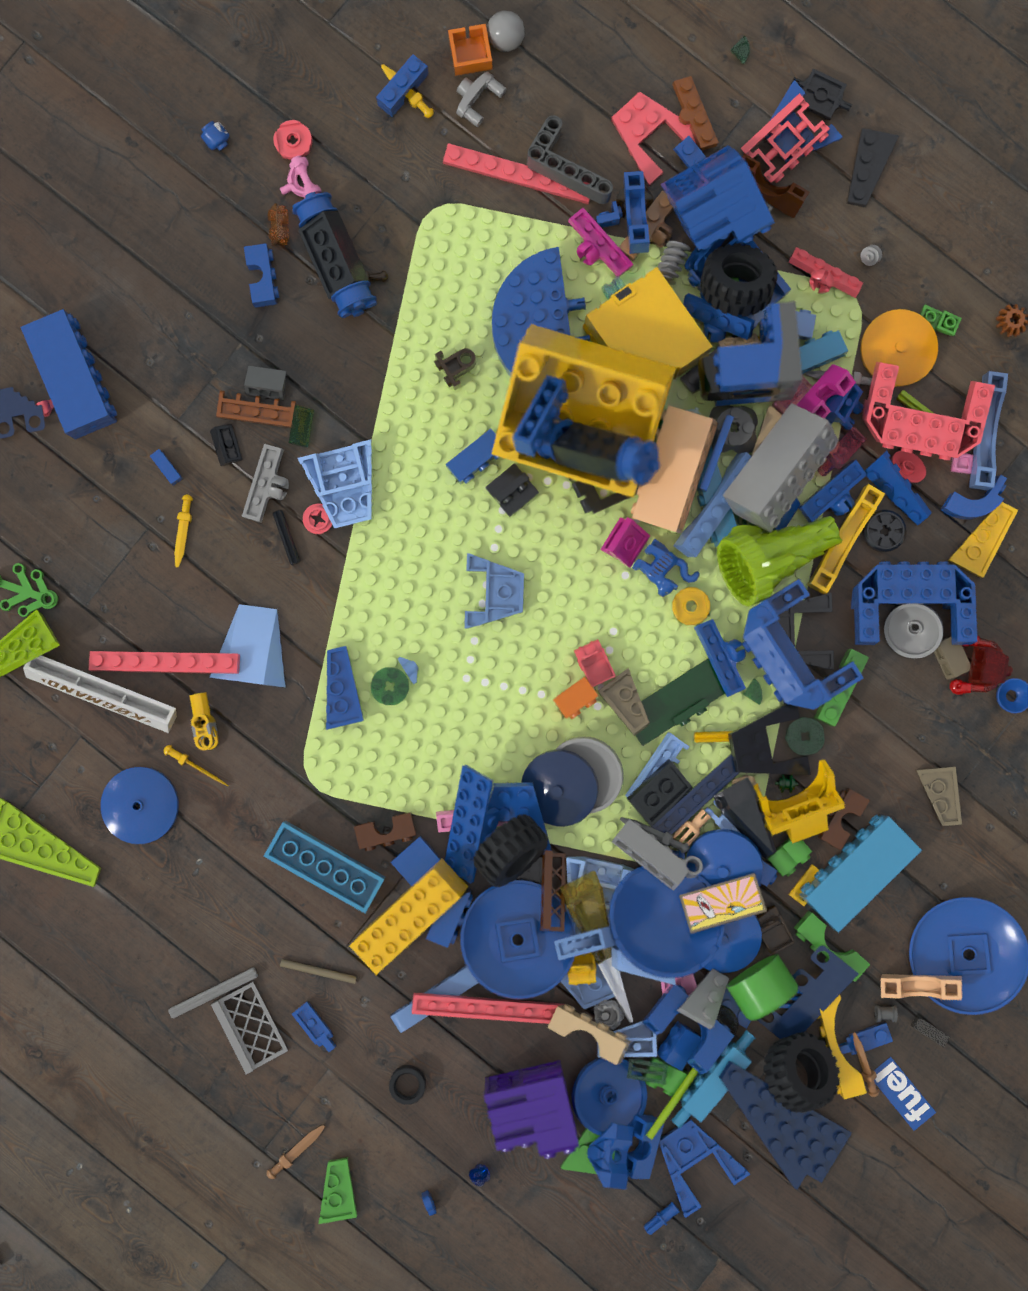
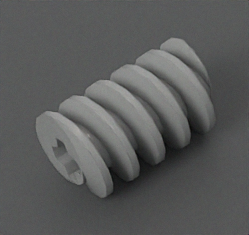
M669 241L666 245L667 248L664 249V255L661 256V262L658 263V268L670 285H676L672 278H679L675 271L681 272L682 268L678 264L684 265L685 261L681 257L687 258L688 255L684 250L690 251L691 248L682 242Z

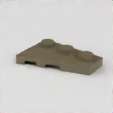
M629 668L598 690L601 697L634 736L650 725Z

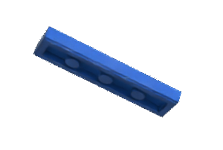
M726 415L700 490L707 492L733 422V416Z

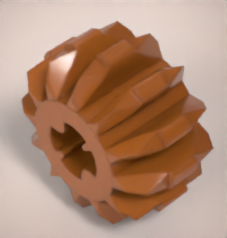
M1015 304L1013 307L1007 305L1005 309L999 311L1000 315L995 320L1000 322L996 327H1002L1000 334L1007 332V337L1012 335L1017 337L1020 335V332L1026 331L1025 326L1028 325V320H1026L1028 314H1023L1025 308L1022 307L1018 310V304Z

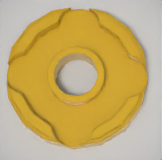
M688 587L680 590L675 595L672 601V611L679 622L685 625H696L702 623L707 618L710 612V601L702 590L696 587ZM688 601L696 603L695 611L690 612L686 609Z

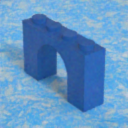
M676 984L669 986L642 1023L656 1035L662 1033L677 1014H682L677 1009L689 996L686 994V990ZM717 1020L711 1029L699 1024L701 1029L700 1043L686 1061L700 1074L707 1073L734 1037L729 1027L720 1024Z

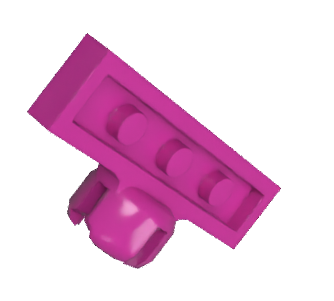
M584 208L569 218L568 222L584 240L577 248L578 257L580 259L584 256L586 257L583 261L584 264L592 265L597 260H602L617 278L633 266L630 259Z

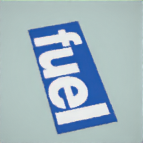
M892 1057L874 1070L877 1078L874 1080L875 1084L914 1131L936 1113Z

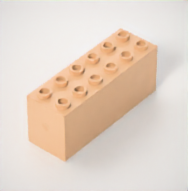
M668 405V408L664 409L661 417L663 421L662 427L658 428L655 436L659 451L660 468L647 484L639 485L637 495H639L638 501L633 504L631 514H633V519L682 534L718 422L712 418Z

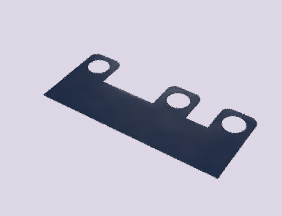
M819 946L811 955V960L824 970L817 979H814L803 969H799L794 973V979L802 974L807 977L808 983L805 986L798 985V990L803 994L782 1016L773 1011L774 1020L770 1023L764 1022L762 1018L757 1019L758 1022L779 1039L805 1032L821 1015L820 1009L824 1012L859 974L827 947ZM821 951L827 952L829 954V961L826 963L819 962L817 954Z

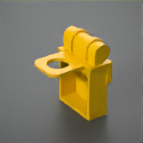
M594 952L574 957L571 968L567 973L569 985L596 983L597 969Z

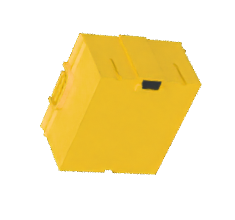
M657 267L648 272L645 278L641 277L634 283L627 284L611 295L610 299L601 304L599 309L595 308L588 313L582 327L586 334L590 335V340L593 343L676 367L674 379L700 362L699 359L709 355L712 349L710 342Z

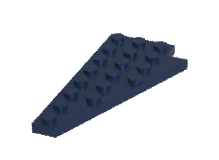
M729 1060L719 1078L790 1184L798 1190L806 1175L822 1183L852 1133L815 1110L804 1113L792 1112L790 1109L787 1110L781 1106L782 1103H778L774 1099V1094L769 1092L768 1083Z

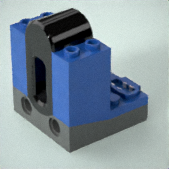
M795 301L771 303L769 307L765 308L764 318L761 319L759 329L760 342L762 344L718 347L717 353L705 355L698 360L702 399L715 401V406L793 400L802 382ZM754 391V392H752V393H750V394H742V395H741V392Z

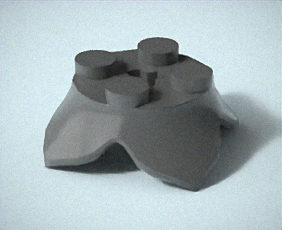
M723 405L714 407L709 418L717 421L718 426L712 441V449L714 450L726 415L734 417L732 424L737 425L738 432H735V430L731 432L729 430L721 453L729 450H734L736 453H751L757 439L755 429L758 419L755 411L746 406L734 407Z

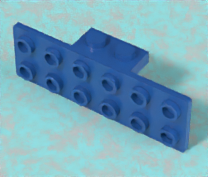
M463 765L445 862L459 877L469 883H473L476 874L473 857L479 846L496 830L500 810L495 807L488 809L493 780L468 765Z

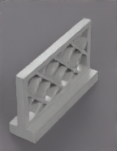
M254 982L211 1003L246 1075L288 1051ZM251 987L255 993L253 1002L242 999L243 992ZM256 997L260 1004L255 1003ZM230 998L239 1000L235 1011L227 1009L224 1001ZM241 1001L252 1004L248 1015L237 1012ZM254 1005L262 1007L264 1012L261 1019L250 1016ZM229 1012L234 1014L233 1019L230 1016ZM236 1015L247 1018L244 1028L235 1025ZM249 1018L260 1021L257 1032L246 1029ZM262 1023L271 1025L272 1032L270 1036L259 1033ZM245 1032L256 1035L253 1046L244 1043L243 1037ZM258 1036L269 1039L266 1050L255 1047ZM271 1040L278 1041L283 1048L276 1053L268 1051ZM254 1049L265 1052L263 1059L256 1064L251 1057Z

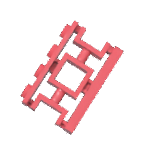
M800 93L741 148L751 158L754 159L759 154L770 169L763 175L771 184L773 182L777 184L785 176L783 172L788 168L792 170L799 163L798 159L803 154L806 157L814 150L813 145L817 141L821 143L829 136L827 132L830 128L823 120L814 127L803 114L810 105ZM801 105L802 108L797 111V114L802 121L795 128L789 121L781 126L780 123ZM807 126L813 133L821 128L822 131L801 149L800 146L805 140L800 133ZM788 127L799 142L785 154L773 140ZM773 134L767 139L773 148L766 155L759 148L753 153L751 152L767 135ZM778 153L784 160L791 155L793 158L772 176L771 173L776 167L770 161Z

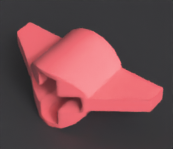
M51 399L43 400L36 404V406L42 405L44 417H48L54 408Z

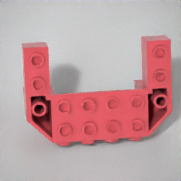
M876 362L868 399L864 400L862 419L875 440L883 443L882 447L894 449V446L902 447L901 451L913 453V450L921 451L920 455L929 457L932 456V453L938 454L939 459L950 461L951 457L958 458L981 443L995 385L971 381L962 418L949 417L890 405L899 366Z

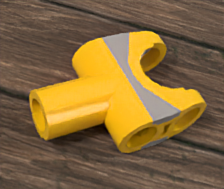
M207 692L189 695L193 712L191 726L196 747L200 750H212L217 747L219 738L216 721L210 713ZM206 737L209 738L208 746L205 744Z

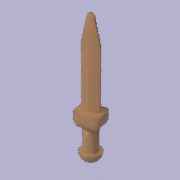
M854 1032V1046L863 1070L861 1073L863 1082H867L868 1094L871 1097H876L879 1095V1089L876 1088L874 1082L877 1078L876 1072L870 1069L863 1045Z
M321 1125L311 1131L287 1154L283 1153L279 1158V1162L272 1169L267 1170V1177L275 1179L276 1175L283 1168L288 1169L291 1167L293 1160L318 1138L325 1126Z

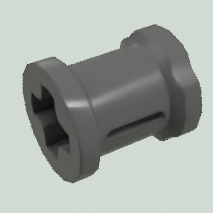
M875 1005V1021L890 1020L896 1023L898 1017L896 1005L891 1007Z

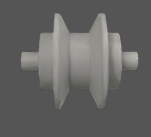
M869 245L861 252V260L868 266L878 263L882 258V251L876 245Z

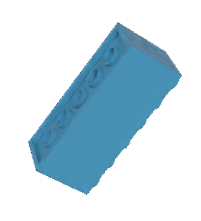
M880 814L879 816L875 815L869 821L870 825L866 829H860L855 835L856 838L852 842H847L843 846L842 852L838 856L834 855L828 861L829 865L824 870L820 869L814 875L815 879L811 883L807 882L800 889L802 892L799 895L838 933L922 851L889 816Z

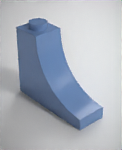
M610 926L554 941L559 960L617 946Z

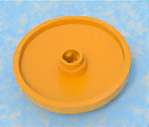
M904 309L891 310L879 315L866 328L860 344L861 359L865 369L872 377L876 362L899 366L894 387L908 386L925 377L934 366L938 354L937 336L932 325L920 314Z

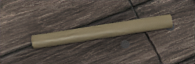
M282 959L280 967L353 984L356 983L357 976Z

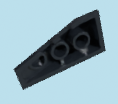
M748 777L713 796L715 804L722 814L741 834L747 836L757 846L764 858L777 852L770 831L764 826V813L760 812L756 802L759 801L758 795Z

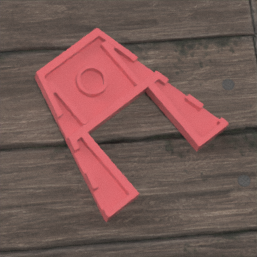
M641 92L636 94L611 119L622 140L626 143L628 151L633 156L639 171H643L648 186L652 185L663 174V171L639 145L660 125L665 122L682 141L690 136L696 143L690 129V124H682L679 121V116Z

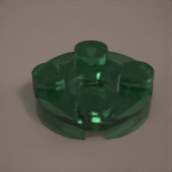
M386 667L374 674L371 682V693L379 703L397 705L407 697L409 681L401 670ZM387 681L395 683L394 691L385 690Z
M801 717L790 723L786 730L785 740L794 753L812 755L817 753L824 745V729L817 720ZM808 731L810 733L808 735V737L810 738L809 741H802L801 733H806Z

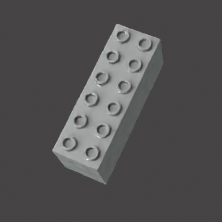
M791 403L723 494L734 514L771 533L778 526L783 515L790 510L794 500L801 495L808 481L812 480L817 469L824 464L831 450L835 449L839 440L830 422Z

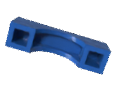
M643 171L624 172L623 185L629 253L649 252L650 240L645 209Z

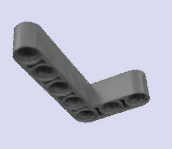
M555 115L549 116L528 149L526 161L528 168L599 204L608 203L613 190V185L609 180L551 152L561 135L562 120Z

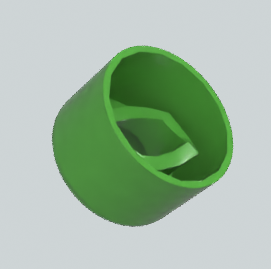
M778 954L768 956L752 965L731 980L726 986L748 1020L760 1019L777 1010L793 998L799 988Z

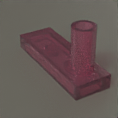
M853 426L840 439L835 449L831 450L824 464L818 468V473L826 476L835 467L839 470L862 446L867 438Z

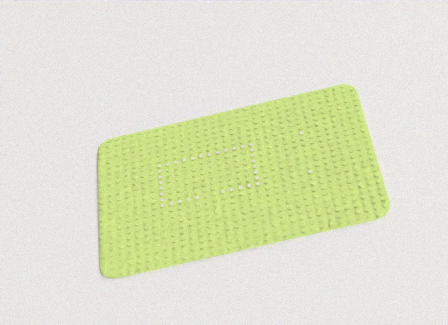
M445 204L434 208L423 218L416 234L372 437V519L353 524L305 744L304 769L309 781L320 792L329 796L437 819L436 812L454 810L463 765H468L492 779L493 784L521 783L527 766L538 755L546 751L555 750L560 744L574 737H593L608 744L621 761L624 777L620 793L608 807L595 813H589L586 818L574 825L558 827L544 823L550 844L636 862L612 843V841L625 825L620 820L621 817L633 819L649 826L626 799L625 795L668 732L673 734L689 746L688 750L682 748L676 759L680 762L677 764L673 761V763L691 786L694 787L732 753L730 742L696 743L694 741L695 732L735 731L757 720V718L772 712L777 707L783 706L784 702L783 700L781 702L778 701L773 693L776 689L772 684L768 685L763 678L765 672L762 668L758 669L752 659L755 657L752 652L747 653L745 650L746 657L744 660L736 663V668L746 689L729 697L723 694L709 703L710 705L706 707L707 711L699 716L694 714L690 717L691 721L682 727L680 724L674 726L643 746L601 697L598 690L629 668L638 695L642 701L708 659L694 629L699 624L685 625L679 622L673 614L672 601L680 590L696 587L705 592L710 601V612L702 623L713 619L725 642L737 639L741 643L744 642L743 633L748 611L759 603L753 606H745L731 594L719 569L717 547H715L714 543H711L710 538L697 557H686L673 546L681 533L633 519L631 509L633 504L637 503L639 495H635L598 513L593 514L591 511L585 514L580 504V501L585 499V496L578 498L572 486V483L577 480L570 481L568 477L500 457L497 460L492 459L489 462V467L484 471H477L474 474V479L469 483L465 484L464 482L460 484L448 470L446 463L490 428L497 434L511 377L499 360L494 347L492 312L501 285L515 267L538 252L559 247L565 298L567 300L585 298L586 310H575L568 313L570 335L580 337L587 336L582 328L586 315L595 308L599 309L600 305L609 300L611 295L627 284H632L641 277L645 278L648 272L656 267L658 268V263L661 262V256L664 255V249L667 247L649 244V252L640 253L634 261L630 259L633 266L617 278L602 260H597L592 265L583 263L586 257L584 256L580 259L577 255V248L584 240L573 227L466 204ZM608 235L618 247L625 240L622 237ZM684 251L688 256L687 258L681 257V259L686 263L692 252ZM685 263L684 265L678 264L682 268L681 272L675 271L679 278H672L676 285H670L682 304L684 303L685 295L688 293L701 298V292L698 288H694L688 281L689 271L685 269ZM778 271L791 290L777 303L795 301L796 311H811V314L816 315L812 338L817 340L822 338V335L828 331L836 332L839 330L848 349L846 356L811 371H827L834 364L848 370L852 374L862 328V311L857 299L835 287H831L829 292L819 294V288L816 287L815 291H813L810 287L809 281L811 277ZM693 318L698 327L703 332L704 323L698 319ZM760 322L757 324V326L753 329L752 334H756L757 337L760 334ZM726 332L725 338L731 337L733 334ZM799 339V347L805 345L804 343L807 340ZM710 342L712 349L709 354L719 347V343ZM461 349H470L476 357L475 367L455 379V382L458 380L461 382V387L454 390L452 386L448 387L444 380L446 375L443 370L439 371L434 363L436 360L435 354L442 351L444 355L442 360ZM464 356L461 362L468 364L472 359L469 356ZM688 371L676 379L673 378L664 409H667L668 405L682 410H690L697 407L699 408L698 412L701 413L700 415L709 417L711 410L716 407L715 400H711V389H714L713 385L691 394L680 381V378ZM806 373L802 374V382L793 400L735 404L731 406H746L755 411L758 419L755 432L758 438L769 406L783 415L790 404L797 405L819 379L808 376ZM660 420V424H659V427H658V428H661V427H662V424H663V421H662V420ZM833 422L831 426L839 439L841 424ZM731 424L730 431L733 432L735 430V432H738L737 425ZM837 445L828 454L824 464L817 469L812 480L808 481L801 495L797 497L801 505L830 480ZM734 450L720 454L717 464L722 479L727 467L736 454H738ZM515 463L523 473L525 472L528 475L529 481L539 491V494L509 517L485 487ZM594 486L600 500L617 493ZM696 490L684 530L703 510V507H700L698 504V490ZM798 508L787 527L796 525L802 527L809 524V522ZM733 512L737 526L755 525ZM822 513L817 519H815L814 521H816V520L822 518L823 513ZM628 517L650 535L634 563L641 559L652 564L655 557L652 554L647 555L644 551L656 539L664 544L669 552H672L688 564L689 575L699 571L700 576L697 581L688 583L680 575V566H674L665 575V578L674 581L678 588L670 594L661 597L658 594L657 586L649 581L640 569L635 571L632 568L633 565L629 568L600 549L619 518L626 519ZM467 553L524 573L522 613L469 629L464 628L465 611L485 612L487 572L466 571ZM814 559L795 570L793 575L782 579L773 589L771 596L798 579L801 580L807 590ZM688 601L686 609L690 612L695 611L696 603ZM794 613L795 647L802 613ZM598 639L602 648H604L616 677L593 687L598 694V697L595 698L597 700L596 703L589 708H586V706L580 709L581 713L574 719H570V717L565 719L553 702V699L583 677L586 678L577 662L578 659L574 650L590 643V641ZM347 646L364 721L326 730L327 650ZM740 646L735 650L736 652H738L745 648L743 646ZM399 657L414 661L418 665L417 683H412L398 661ZM780 723L766 726L772 759ZM740 772L733 778L736 779L743 775L754 777L761 789L762 796L765 797L769 774ZM731 780L725 787H723L719 792H721V791H723L724 789H726V788H728V787L734 785V784L731 783L732 780ZM714 797L689 818L687 822H691L701 809L705 810L707 807L719 818L722 812L714 805ZM710 818L699 829V836L720 828ZM686 826L675 840L679 841L689 828ZM691 832L682 843H687L695 834ZM669 846L671 850L677 851L676 848Z

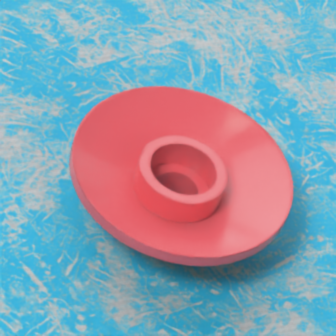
M901 450L893 455L891 462L893 464L896 463L901 469L899 473L904 480L908 479L911 483H918L925 478V465L917 455Z

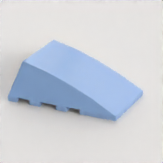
M371 439L332 451L298 458L334 528L372 519Z
M239 604L220 650V653L240 654L239 674L211 673L210 678L286 688L278 610Z
M585 856L566 857L568 909L573 917L577 935L609 927V906L612 895L620 881L635 869L623 864Z

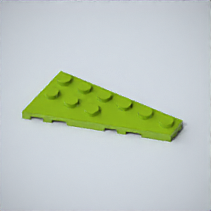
M37 609L0 640V677L60 646L42 613Z
M0 798V859L88 886H96L101 867L11 803Z

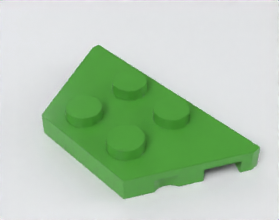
M585 1129L578 1139L579 1147L575 1148V1152L567 1155L560 1167L563 1170L597 1174L588 1159L587 1151L589 1145L600 1135Z

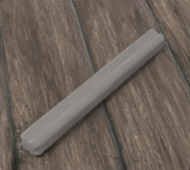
M251 968L168 1010L171 1018H176L257 978L258 973L255 968Z

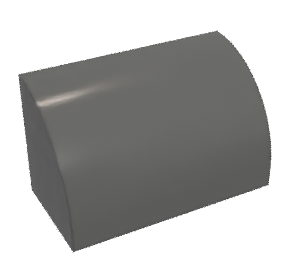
M248 366L244 383L246 395L284 400L286 371Z

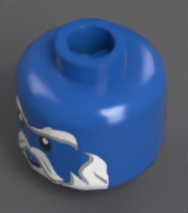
M211 121L201 129V138L210 150L218 149L221 151L228 145L226 141L230 135L220 122Z

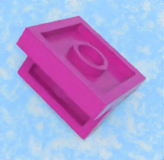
M620 517L600 550L631 568L650 535L634 520L628 517L626 519Z

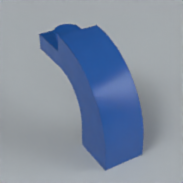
M1002 475L996 476L994 488L988 490L979 500H970L957 492L949 494L940 510L958 519H974L995 510L1004 500L999 495L1006 487L1004 483L1007 478Z

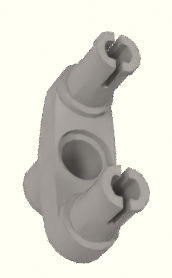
M489 72L483 73L474 82L466 77L457 89V92L463 98L456 114L461 118L465 117L476 127H479L484 117L473 110L471 106L484 89L488 88L499 98L507 90Z

